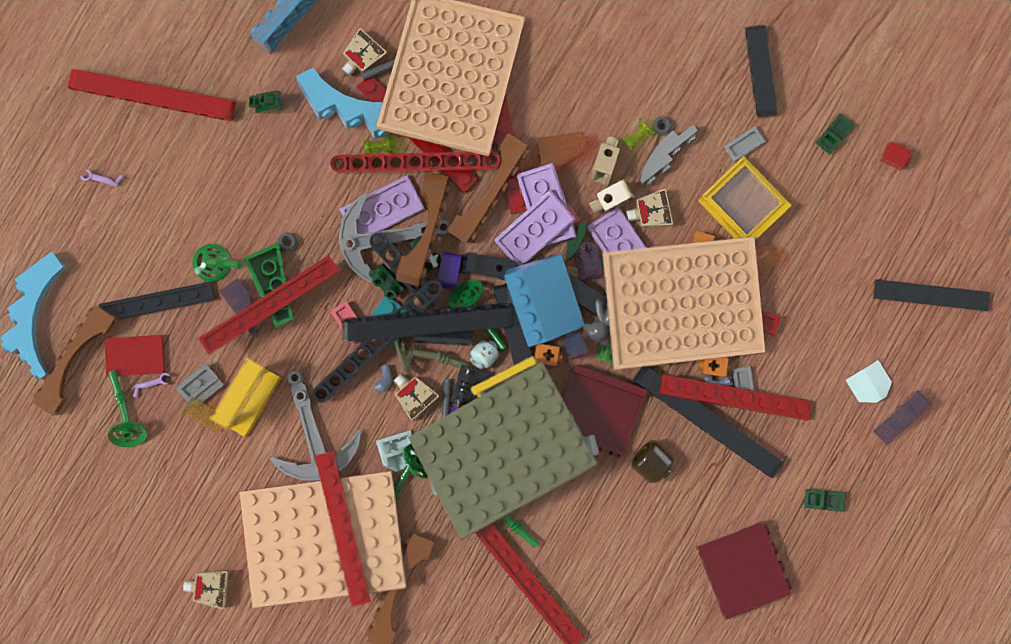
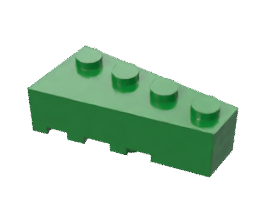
M279 242L243 258V262L260 298L286 283ZM290 304L269 317L275 330L293 323Z

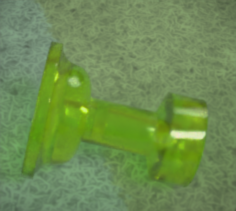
M639 118L637 125L639 129L633 135H626L622 138L632 150L636 147L635 142L643 135L646 137L655 136L641 118Z
M390 133L383 137L381 142L371 143L370 140L363 141L365 154H373L374 150L384 149L386 153L394 154L393 140Z

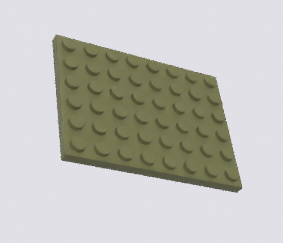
M543 362L408 437L461 540L598 465Z

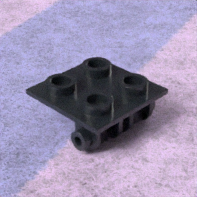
M461 365L450 401L458 406L472 402L478 396L473 394L471 388L495 375ZM495 385L484 391L485 394L493 390Z

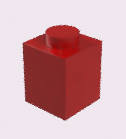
M890 141L886 145L879 161L900 171L909 165L912 158L909 156L911 150Z

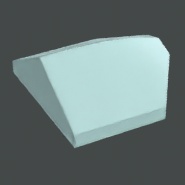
M879 360L845 380L858 402L877 403L887 396L892 383Z
M411 430L376 441L383 466L395 472L405 468L406 463L403 458V450L407 445L411 444L408 438L412 435ZM410 450L411 454L417 456L416 452Z

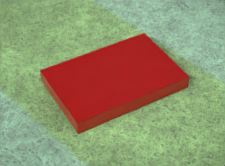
M163 335L104 338L106 377H110L108 372L116 370L117 376L165 373Z

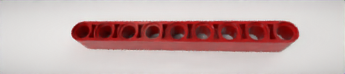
M71 69L67 85L68 89L230 122L233 121L236 102L228 99L78 69Z
M490 151L489 156L473 152L336 155L331 159L330 166L332 170L342 174L496 170L500 167L501 157ZM472 156L478 158V163L475 166H470L468 163L469 158ZM490 156L497 157V163L494 166H489L487 163ZM418 157L421 160V164L414 168L411 162L414 158ZM434 157L440 159V164L437 167H432L430 164L431 159ZM452 157H458L459 163L455 167H451L449 164ZM380 158L383 164L380 168H375L373 163L376 159ZM395 158H400L402 161L399 168H394L392 165ZM339 159H343L345 163L342 169L336 168V162ZM357 159H362L364 163L360 169H356L354 165Z

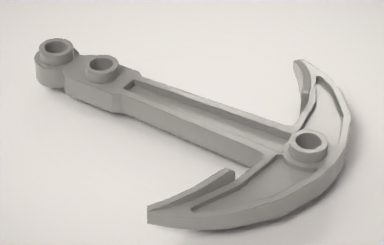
M365 193L348 207L340 225L339 245L348 266L362 279L372 283V278L368 275L371 269L367 263L364 264L360 251L371 248L370 236L374 232L358 234L356 219H359L362 206L369 196ZM441 219L440 225L444 223L447 228L445 231H442L439 226V229H435L434 234L445 235L449 233L447 229L450 223L447 220ZM427 222L413 224L411 227L380 232H383L392 243L412 238L416 239L419 236H423L421 228L426 227ZM377 235L373 238V243L377 246L382 245L384 239L382 236ZM347 240L353 242L351 247H346L345 243Z
M291 371L288 374V382L292 385L291 393L295 406L299 410L312 462L310 464L298 465V463L284 462L273 456L270 460L280 471L288 476L302 481H320L314 456L326 453L311 410V401L307 387L303 384L304 377L299 371ZM298 375V380L292 381V376ZM299 393L304 394V398L302 400H298L297 395ZM357 430L352 439L340 449L341 452L335 455L339 472L346 468L355 456L360 443L361 431Z

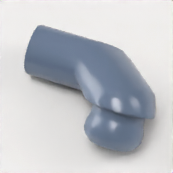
M390 365L381 366L383 377L374 385L377 392L387 391L393 383Z
M710 375L703 378V382L724 386L733 384L729 376L718 381H714Z

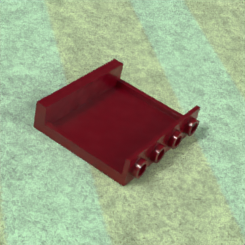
M575 364L563 400L583 438L594 435L598 451H602L603 448L609 451V455L620 458V455L625 456L626 449L648 390Z
M762 521L696 546L725 620L791 595V583L783 575L785 568L782 561L777 560L775 553H778L774 542H770L768 535H771L767 524H763Z

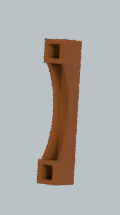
M507 134L498 148L501 151V162L497 178L491 190L474 209L462 216L456 215L447 229L449 233L465 243L475 240L479 233L476 230L487 221L489 217L487 213L490 208L494 209L499 201L497 197L500 192L504 193L509 186L507 181L518 172L519 167L517 165L528 156L530 152L528 145L511 134Z
M426 171L421 187V196L425 197L428 208L427 225L416 247L407 256H401L396 281L419 286L420 280L425 279L427 269H424L425 262L429 263L432 252L429 251L430 245L434 246L436 235L434 231L439 229L441 218L438 216L440 212H444L446 201H443L444 195L448 196L451 185L448 184V176Z
M95 305L94 308L91 307L86 314V321L78 326L75 332L77 335L67 343L65 347L66 352L56 360L55 369L53 372L48 373L44 380L46 383L43 388H39L34 395L36 399L33 403L50 415H57L67 400L64 397L65 382L69 369L77 355L94 338L101 334L109 335L119 319L101 306Z
M413 533L412 537L408 535L404 544L407 549L405 554H402L405 576L418 562L423 559L428 560L435 544L434 541ZM398 589L384 591L381 598L384 603L381 608L377 607L373 617L376 619L374 626H369L365 635L369 637L367 642L372 644H392L397 631L393 630L392 612Z

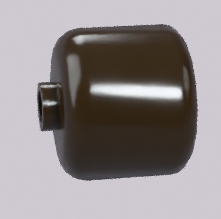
M651 440L639 449L631 465L649 483H657L670 474L674 463V456L656 440Z

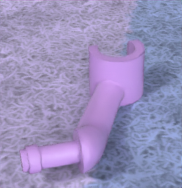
M86 170L89 173L88 178L84 179L80 175V178L85 182L96 180L114 187H118L117 184L124 178L120 175L114 182L110 178L92 174L89 170Z
M163 373L158 379L134 385L135 392L133 397H138L139 388H149L161 383L169 385L170 383L163 381V377L171 375Z

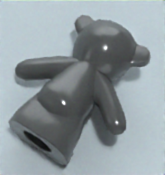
M597 299L595 307L599 320L591 324H585L584 329L587 330L589 336L594 341L606 346L610 333L608 307L604 311L602 301Z

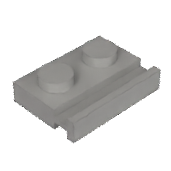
M205 363L178 384L176 389L195 409L224 384Z

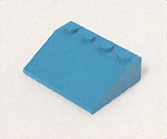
M278 0L277 7L267 12L264 16L265 20L261 25L257 24L253 28L252 39L271 54L318 0Z
M562 253L506 270L504 277L528 347L550 341L585 325Z

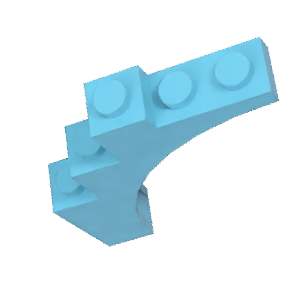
M314 68L296 76L298 86L319 120L329 118L337 112L347 130L358 127L364 121L374 139L383 138L390 133L376 129L383 102L362 101L346 96L328 85Z
M50 252L15 278V281L18 283L16 285L17 289L22 295L24 293L26 295L7 308L10 312L8 314L10 319L14 323L18 322V324L0 337L3 341L1 345L7 353L10 351L13 354L20 351L18 355L24 363L28 362L31 366L30 372L36 379L39 377L42 380H45L48 371L41 360L37 347L36 319L46 291L55 279L67 269L54 252Z

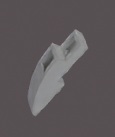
M694 125L679 136L673 130L659 143L644 167L639 181L641 186L644 183L649 185L656 179L655 175L661 171L663 174L671 167L672 158L669 154L674 156L681 150L680 146L685 142L689 144L696 138L695 134L698 130Z

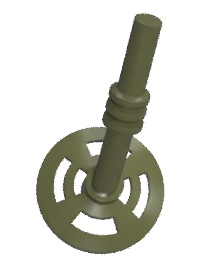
M395 338L397 353L406 375L410 374L411 360L414 357L435 359V362L443 365L449 364L459 369L461 365L468 366V363L449 357V354L441 353V351L432 352L407 349L399 338Z

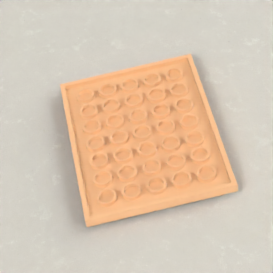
M412 0L376 129L489 156L525 17L456 0Z
M754 237L603 252L614 369L765 352Z
M383 472L341 478L369 593L406 588L393 473ZM321 481L240 492L253 608L348 595Z

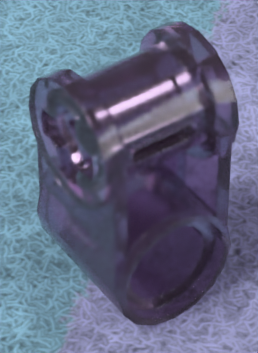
M584 242L574 256L579 278L581 280L600 279L603 269L599 261L597 249L594 244Z

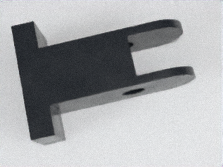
M468 252L462 255L459 274L506 281L504 277L506 270L519 265L512 260L476 255V253Z

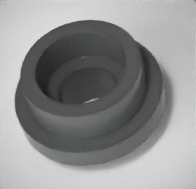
M664 116L656 118L652 125L653 131L660 136L668 134L672 127L671 121ZM660 123L665 124V129H660L658 125Z
M283 233L278 239L279 247L283 251L290 252L297 246V238L292 233ZM286 239L291 240V244L289 246H286L284 244Z

